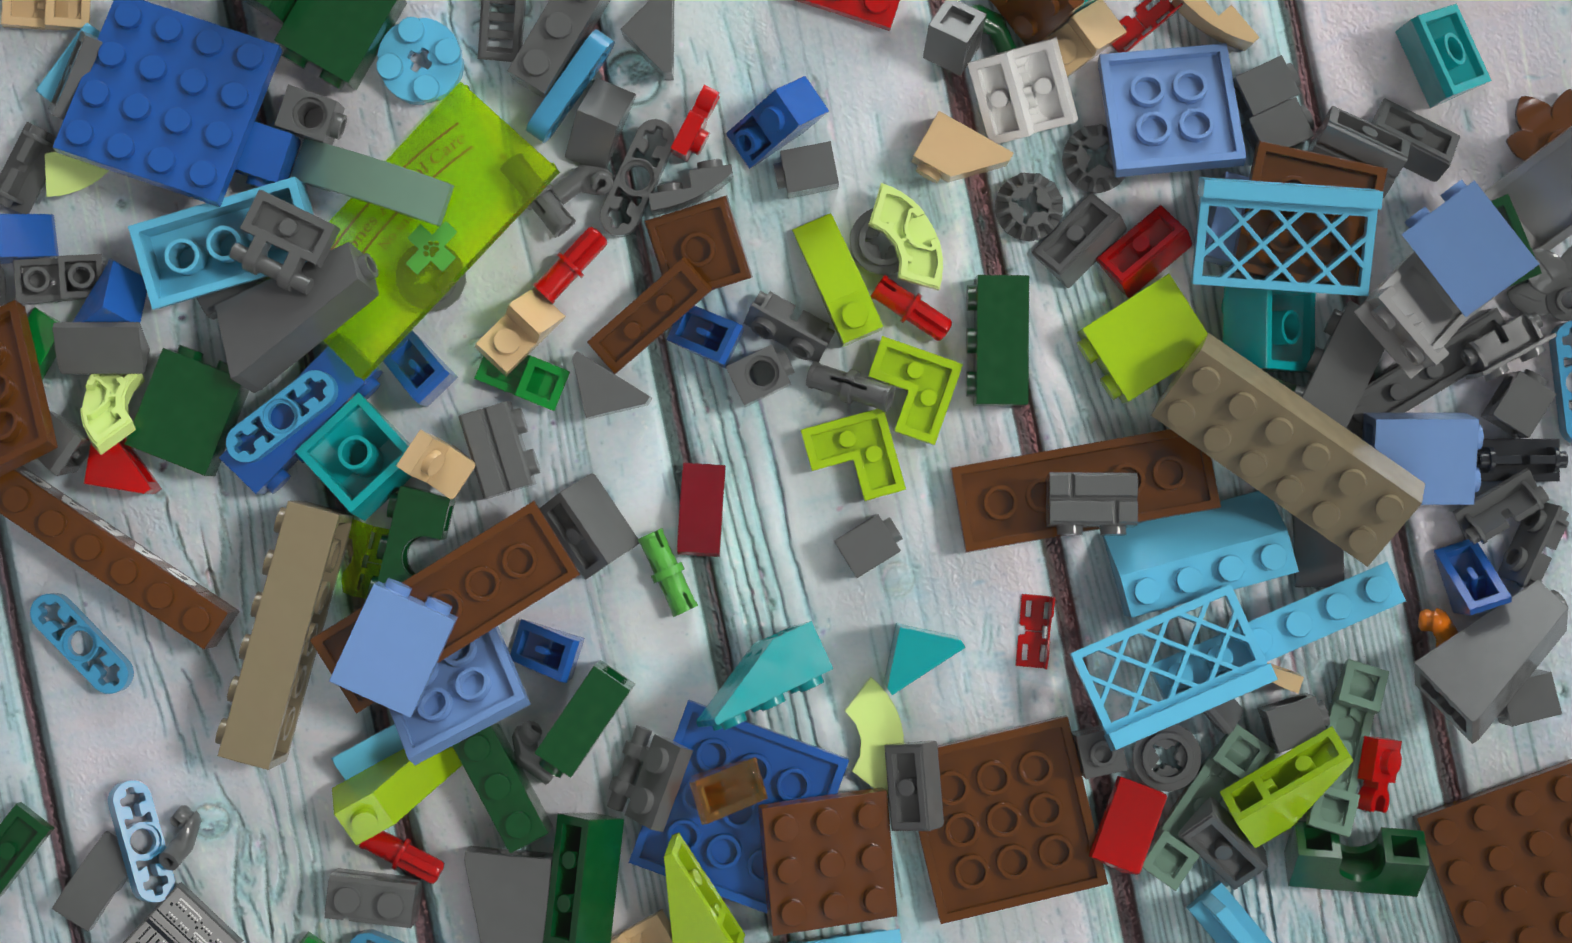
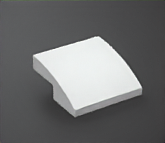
M1057 37L967 63L987 137L995 143L1000 144L1028 137L1036 132L1078 121Z

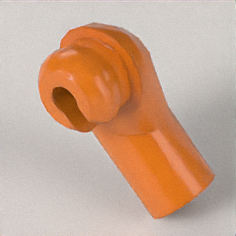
M1436 608L1435 611L1423 609L1420 612L1418 627L1421 631L1433 632L1436 638V647L1458 633L1457 628L1446 611Z

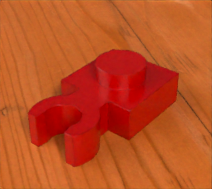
M704 84L694 107L689 111L670 148L674 156L688 162L692 153L696 155L701 153L710 135V132L704 129L720 99V92Z
M1364 736L1357 776L1358 779H1362L1364 782L1358 793L1360 798L1357 809L1369 812H1387L1390 801L1388 783L1396 782L1397 773L1401 768L1402 756L1400 751L1402 741Z

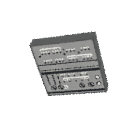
M181 882L177 884L165 897V900L146 917L123 943H242L244 940Z

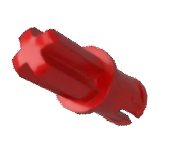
M589 227L564 254L561 252L557 254L559 259L533 286L554 304L555 300L578 276L581 279L584 277L582 271L607 246L608 241L597 229Z
M886 274L870 295L872 299H875L902 317L900 322L904 323L907 320L937 341H941L952 326L951 319L922 301L920 293L915 296L890 279Z
M382 831L359 844L360 849H365L391 863V869L396 870L400 868L429 884H434L444 869L445 863L442 860L411 845V839L409 838L404 841L388 832Z

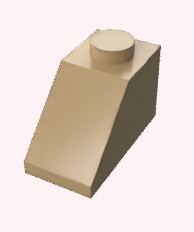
M938 111L913 155L911 162L918 165L916 172L934 183H938L941 178L949 183L1006 167L1014 153Z

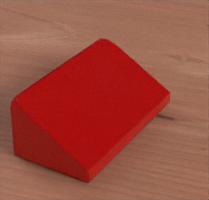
M1159 205L1098 256L1096 261L1127 298H1130L1191 248L1193 243L1188 230L1162 205Z
M1117 776L1089 857L1122 873L1140 874L1167 795L1156 789Z

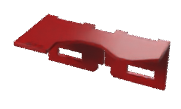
M1144 0L1136 7L1135 11L1138 14L1133 19L1130 16H1125L1119 21L1122 26L1124 25L1127 28V33L1111 45L1118 53L1129 52L1178 12L1183 3L1175 8L1169 0H1160L1148 11L1146 6L1153 0ZM1168 11L1170 12V13H1169L1163 20H1161L1159 23L1156 22V21H1157L1159 18H1161L1165 13H1167ZM1151 26L1152 29L1143 36L1141 33ZM1136 38L1137 41L1125 51L1123 48Z
M1022 594L1019 624L1025 626V630L1042 631L1043 626H1047L1046 638H1042V632L1025 631V634L1018 636L1016 666L1047 669L1055 597ZM1027 601H1032L1030 617L1025 616ZM1045 602H1049L1048 619H1043ZM1023 644H1028L1027 660H1022ZM1041 645H1045L1044 662H1040Z

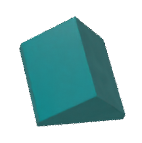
M1457 3L1418 15L1395 31L1430 108L1492 81Z
M896 623L884 684L891 695H894L966 647L955 635Z

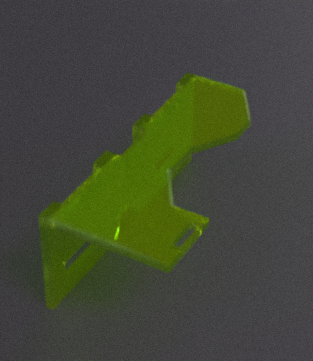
M353 519L348 538L352 539L354 553L351 563L342 574L343 593L367 599L371 578L373 576L379 577L381 568L379 564H382V560L377 559L378 545L383 534L389 535L390 529L373 526ZM374 532L371 549H367L371 533ZM364 555L369 556L366 568L361 567ZM360 574H364L360 590H356Z

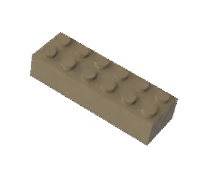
M1210 333L1207 334L1160 396L1151 414L1159 422L1367 567L1423 501L1425 489L1423 481Z
M288 501L286 508H280L274 524V532L279 533L275 550L270 549L267 552L262 568V574L267 575L263 592L258 591L251 607L250 615L255 617L252 633L244 636L239 650V659L244 660L240 676L233 677L227 694V701L232 702L228 719L223 718L216 733L215 743L221 744L218 757L270 770L287 761L317 654L310 639L323 632L355 515L307 501Z

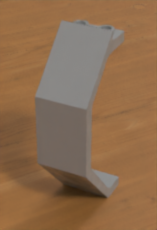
M1572 126L1484 192L1490 201L1509 194L1531 248L1550 251L1572 235ZM1414 251L1388 275L1354 313L1408 377L1412 379L1422 369L1436 366L1450 354L1444 345L1470 317L1487 303L1465 317Z

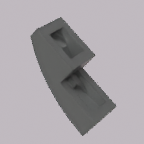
M109 831L102 835L52 907L54 911L87 932L94 928L115 893L121 890L128 879L117 836ZM131 846L136 853L144 854L136 848H134L133 846Z

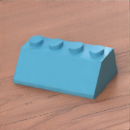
M291 177L224 197L221 207L204 203L128 226L152 310L268 277L262 273L254 275L243 270L241 263L229 257L231 248L235 243H240L249 248L254 238L253 235L243 231L240 227L259 189L314 215L305 183L296 177ZM271 245L268 257L283 264L289 252Z
M1255 491L1220 501L1221 508L1141 522L1133 528H1126L1127 535L1102 536L1124 616L1133 618L1184 604L1229 584L1235 590L1299 572L1288 530L1274 501L1260 491Z

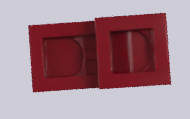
M683 463L677 540L678 555L720 557L726 465Z

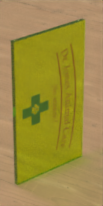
M462 82L457 84L386 160V162L454 185L441 227L352 197L329 221L340 228L330 250L349 242L363 254L368 253L373 258L378 269V277L375 280L379 296L323 340L354 371L355 376L364 381L560 173L554 163H550L470 91L468 85H464Z

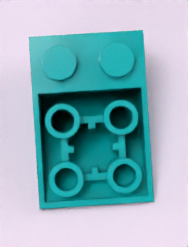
M812 621L790 626L754 643L696 721L698 727L712 726L714 731L721 728L723 730L729 729L747 720L744 712L750 709L752 713L759 710L765 711L785 702L786 699L783 693L787 691L790 694L798 691L802 693L824 683L822 674L833 670V666Z

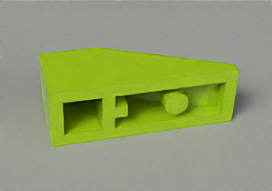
M827 214L793 229L792 232L842 347L882 331L884 326L832 214Z
M1333 726L1221 790L1220 794L1237 825L1253 847L1257 848L1292 828L1354 760Z
M453 746L417 765L408 760L403 748L333 787L334 815L357 846L395 825L459 769L462 763Z
M679 832L672 835L664 855L672 943H743L745 933Z

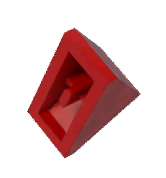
M126 437L102 455L97 452L92 443L90 444L84 484L142 494H156L162 490L133 447L125 445Z

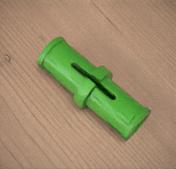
M663 528L637 539L654 573L651 575L654 583L658 582L663 591L672 616L675 617L698 606L682 573V570L685 568L682 562H677L665 537Z

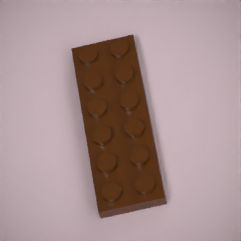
M1171 429L952 467L950 469L965 553L1064 536L1057 535V527H1046V475L1049 472L1137 473L1138 523L1221 508L1212 458ZM1083 527V532L1100 530L1099 527Z
M534 500L402 583L412 588L411 596L426 602L428 596L441 600L452 606L450 614L458 617L438 660L439 663L580 575V572ZM363 607L310 639L331 674ZM339 686L356 714L374 703L370 699Z

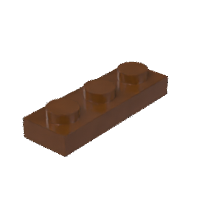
M684 257L588 340L587 343L610 370L616 374L708 295L712 288Z

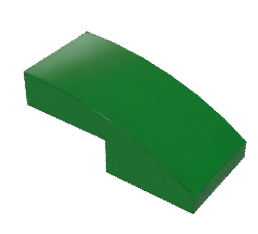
M528 355L505 377L483 356L474 379L555 411L570 371Z

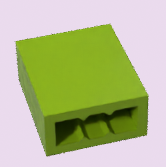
M1167 274L1079 330L1077 333L1081 340L1077 342V346L1087 362L1091 364L1096 361L1105 375L1100 378V382L1108 395L1113 400L1119 397L1122 403H1126L1181 369L1208 333L1171 275Z

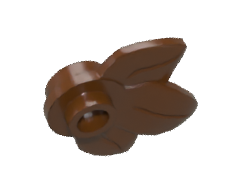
M1571 89L1563 92L1552 106L1529 96H1521L1518 99L1515 118L1521 131H1517L1506 139L1508 147L1516 157L1525 161L1572 126Z

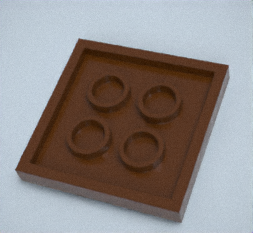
M1259 141L1256 143L1249 180L1369 188L1383 191L1388 168ZM1243 208L1241 216L1246 214L1250 209ZM1263 209L1247 221L1261 240L1281 224L1271 210ZM1279 211L1285 219L1294 213L1292 211ZM1307 212L1291 224L1305 242L1309 241L1325 227L1315 213ZM1324 214L1330 222L1338 216L1336 214ZM1349 215L1335 227L1349 245L1353 244L1364 234L1365 216ZM1243 226L1238 228L1233 256L1237 260L1257 244ZM1287 229L1266 245L1281 263L1301 247ZM1331 232L1311 247V250L1325 266L1345 250ZM1362 245L1357 250H1355L1356 254L1360 258L1362 253ZM1262 249L1242 265L1249 275L1265 278L1277 267ZM1306 252L1286 268L1297 282H1307L1321 270ZM1349 255L1330 272L1341 285L1358 286L1360 267ZM1282 272L1273 279L1289 281ZM1326 276L1317 282L1332 284ZM1346 295V296L1355 297V298L1360 297V296H1355V295Z
M883 787L758 805L769 932L773 936L897 917L886 789Z

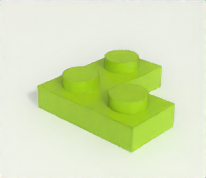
M882 336L868 377L908 391L894 432L935 445L963 364Z
M874 409L800 430L812 471L853 460L864 501L906 490L887 418L882 410Z

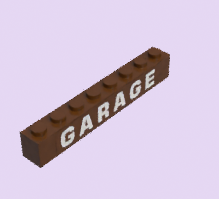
M24 466L0 477L1 515L202 649L216 647L240 612Z

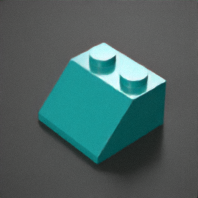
M1224 286V297L1221 304L1223 313L1222 342L1265 372L1311 373L1306 371L1305 367L1315 349L1316 293Z
M359 392L295 451L348 511L364 521L378 510L391 497L393 492L396 493L400 486H403L412 478V476L396 466L410 443Z

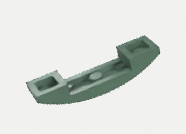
M309 139L303 140L291 177H296L306 185L329 192L333 191L441 227L454 189V185L422 173Z
M1351 659L1345 661L1328 710L1330 725L1325 726V728L1328 729L1333 726L1354 761L1307 811V826L1347 838L1351 836L1360 798L1356 791L1359 782L1357 776L1364 736H1370L1374 715L1381 710L1390 671Z
M1238 724L1229 735L1225 734L1202 763L1196 777L1184 788L1152 839L1142 868L1176 891L1200 856L1179 837V831L1211 796L1227 809L1228 807L1220 791L1256 771L1272 748Z

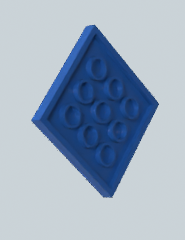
M113 0L98 36V40L103 43L99 48L91 71L81 77L52 148L59 154L221 207L283 52L280 45L144 0Z
M688 700L673 741L693 750L669 818L663 832L650 830L642 825L628 863L666 876L664 855L671 836L679 832L721 897L767 913L758 805L837 794L849 763V758L746 720L726 730L721 728L714 731L712 726L698 727L696 721L707 706Z

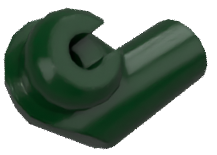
M980 4L971 6L987 14L983 33L989 36L996 54L1016 48L1006 21L1001 14Z

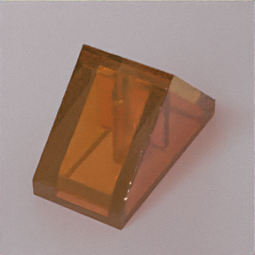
M756 757L692 775L689 782L702 825L709 824L768 799Z

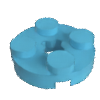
M416 17L402 19L399 24L393 26L386 33L378 49V73L381 75L385 86L396 97L407 103L424 105L436 100L440 101L452 94L462 79L464 59L462 58L461 47L455 35L445 25L436 20ZM422 51L429 52L427 59L432 63L429 69L421 67L418 72L413 71L414 63L410 60L411 56L414 53L420 54Z

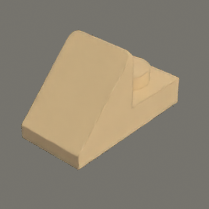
M1097 0L1072 15L1068 23L1045 40L1057 37L1068 78L1125 35L1127 31L1103 0Z
M534 287L508 305L506 314L476 342L475 348L506 377L566 316Z
M420 429L396 466L408 475L428 483L449 499H454L476 465L455 446Z

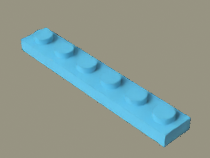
M1387 561L1249 621V625L1266 662L1401 604L1406 599ZM1239 627L1233 628V632L1242 635ZM1220 634L1194 645L1192 649L1216 658L1224 635ZM1231 637L1229 638L1222 661L1238 667L1254 661L1246 643ZM1181 651L1153 663L1152 666L1176 675L1184 652ZM1190 655L1181 678L1196 684L1206 682L1213 663ZM1219 666L1215 677L1231 670ZM1151 672L1162 699H1166L1173 681ZM1179 683L1175 695L1190 687Z

